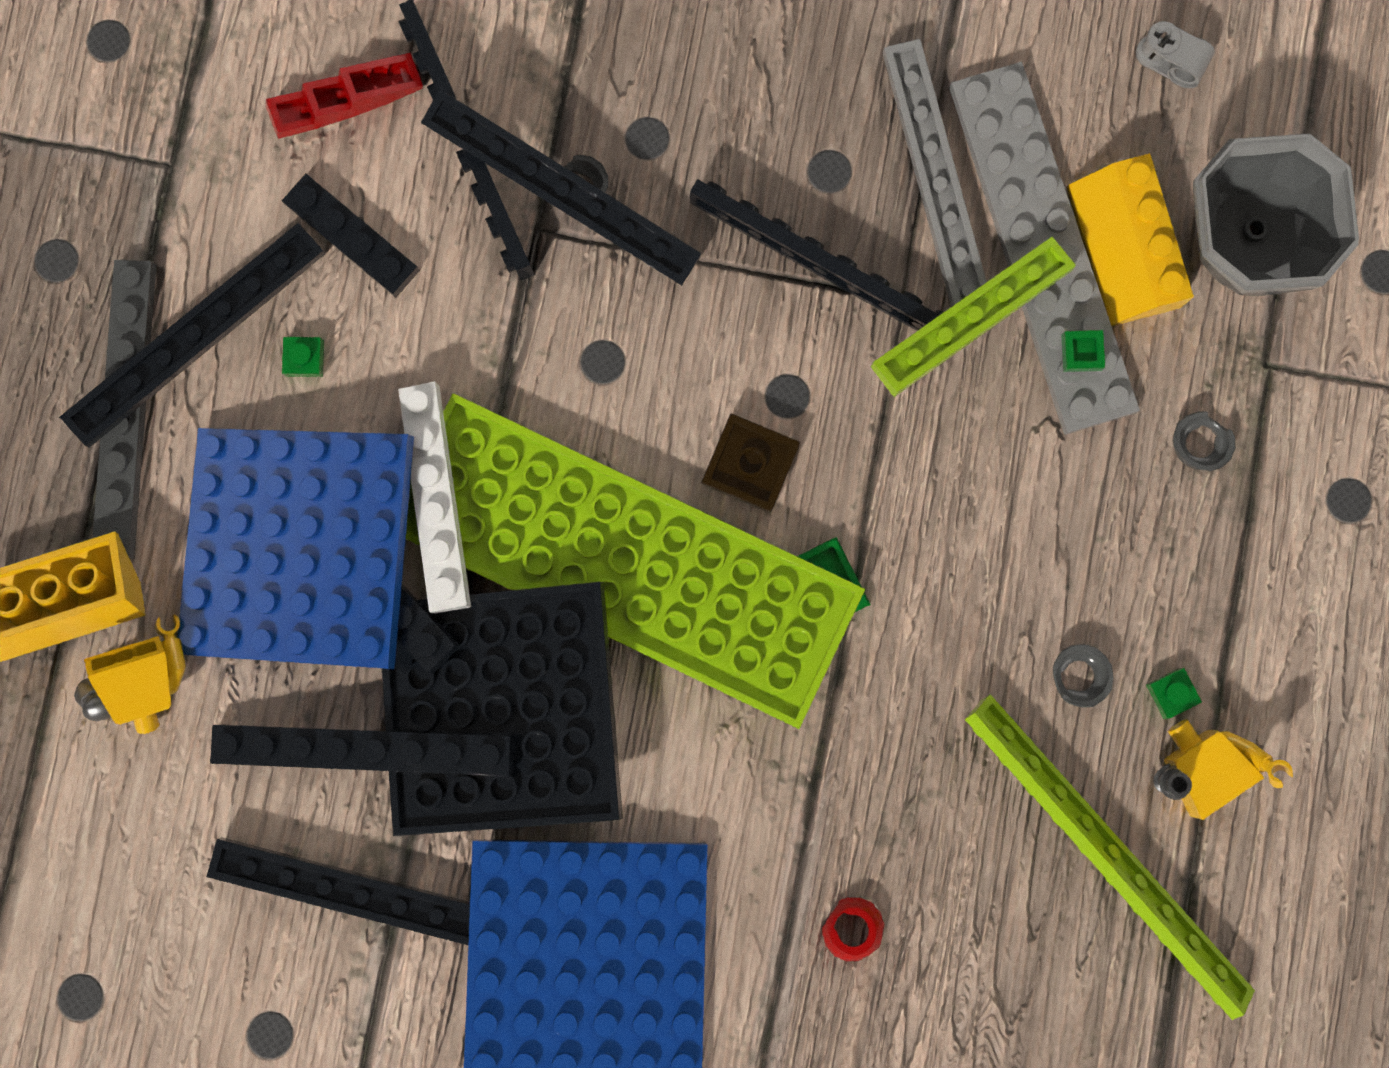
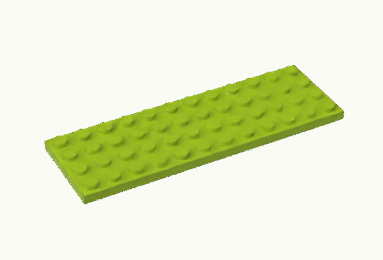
M452 393L443 414L465 567L510 590L604 582L609 638L800 729L865 591L864 588ZM410 480L406 539L420 546Z

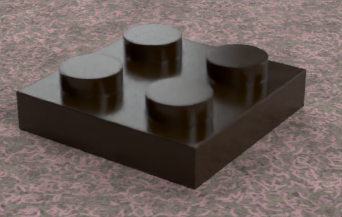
M730 413L701 484L771 513L801 442Z

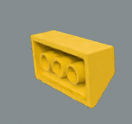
M1150 153L1112 163L1066 187L1111 326L1180 309L1194 298Z
M115 531L0 568V662L146 616L141 582L119 534Z

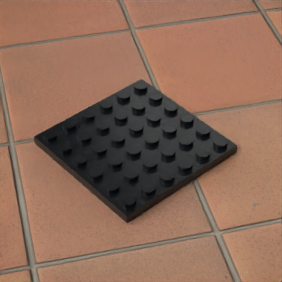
M604 582L471 594V607L437 614L430 613L460 645L434 674L427 673L397 640L395 669L382 668L386 731L514 736L513 776L389 771L393 836L623 819ZM428 599L418 600L429 612Z

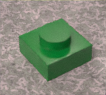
M1103 330L1064 331L1061 334L1063 372L1102 371L1105 369Z
M283 337L282 374L286 377H323L324 340L321 337Z
M1178 668L1146 684L1163 719H1170L1202 703L1185 668Z

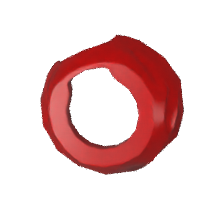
M848 897L838 901V905L822 927V935L826 947L835 957L844 961H860L870 956L880 947L885 924L880 911L871 901L860 897ZM843 913L857 915L867 923L869 928L868 936L862 944L849 946L839 938L834 925L837 918Z

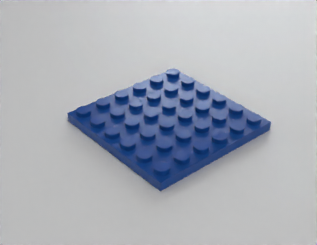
M198 428L179 616L180 627L177 637L181 640L183 654L395 669L414 436L387 433Z
M473 839L464 1068H702L707 843Z

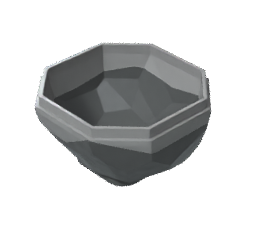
M1311 134L1229 139L1193 180L1194 213L1200 260L1219 283L1239 295L1265 296L1313 290L1322 287L1359 245L1351 167ZM1250 225L1258 228L1259 235L1251 233Z

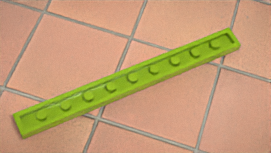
M989 694L982 699L965 718V721L972 727L975 734L988 745L1000 762L1012 772L1025 787L1026 791L1037 800L1051 816L1052 820L1077 845L1080 852L1094 864L1106 881L1118 891L1131 906L1132 910L1143 919L1159 940L1183 964L1187 972L1208 992L1213 1001L1232 1020L1245 1015L1255 992L1254 988L992 695Z

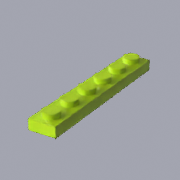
M1053 236L875 360L871 365L872 370L894 397L1072 272L1076 266Z

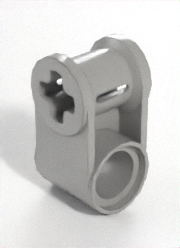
M1167 21L1154 24L1148 31L1147 36L1138 43L1136 48V57L1140 64L1167 77L1176 85L1189 89L1198 86L1215 53L1214 47L1209 42L1195 37ZM1164 32H1167L1164 38L1160 37ZM1154 52L1156 55L1152 59L1149 58L1150 55Z

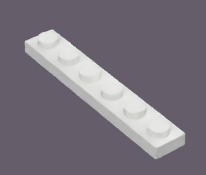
M434 381L400 388L398 390L404 434L414 436L411 484L429 612L437 614L471 607L440 386Z

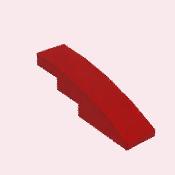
M405 53L339 68L338 76L303 83L302 91L267 98L265 106L276 136L280 139L337 123L387 105L421 90L423 84L411 53Z

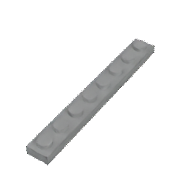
M916 39L884 47L883 57L952 307L987 281L921 40Z

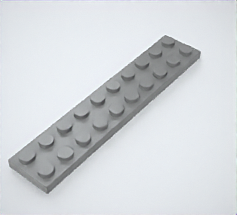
M1022 61L951 82L949 90L1008 267L1052 236L1076 265L1072 272L1022 306L1064 435L1136 414L1140 409ZM1103 330L1105 369L1102 371L1063 372L1061 334L1064 331Z

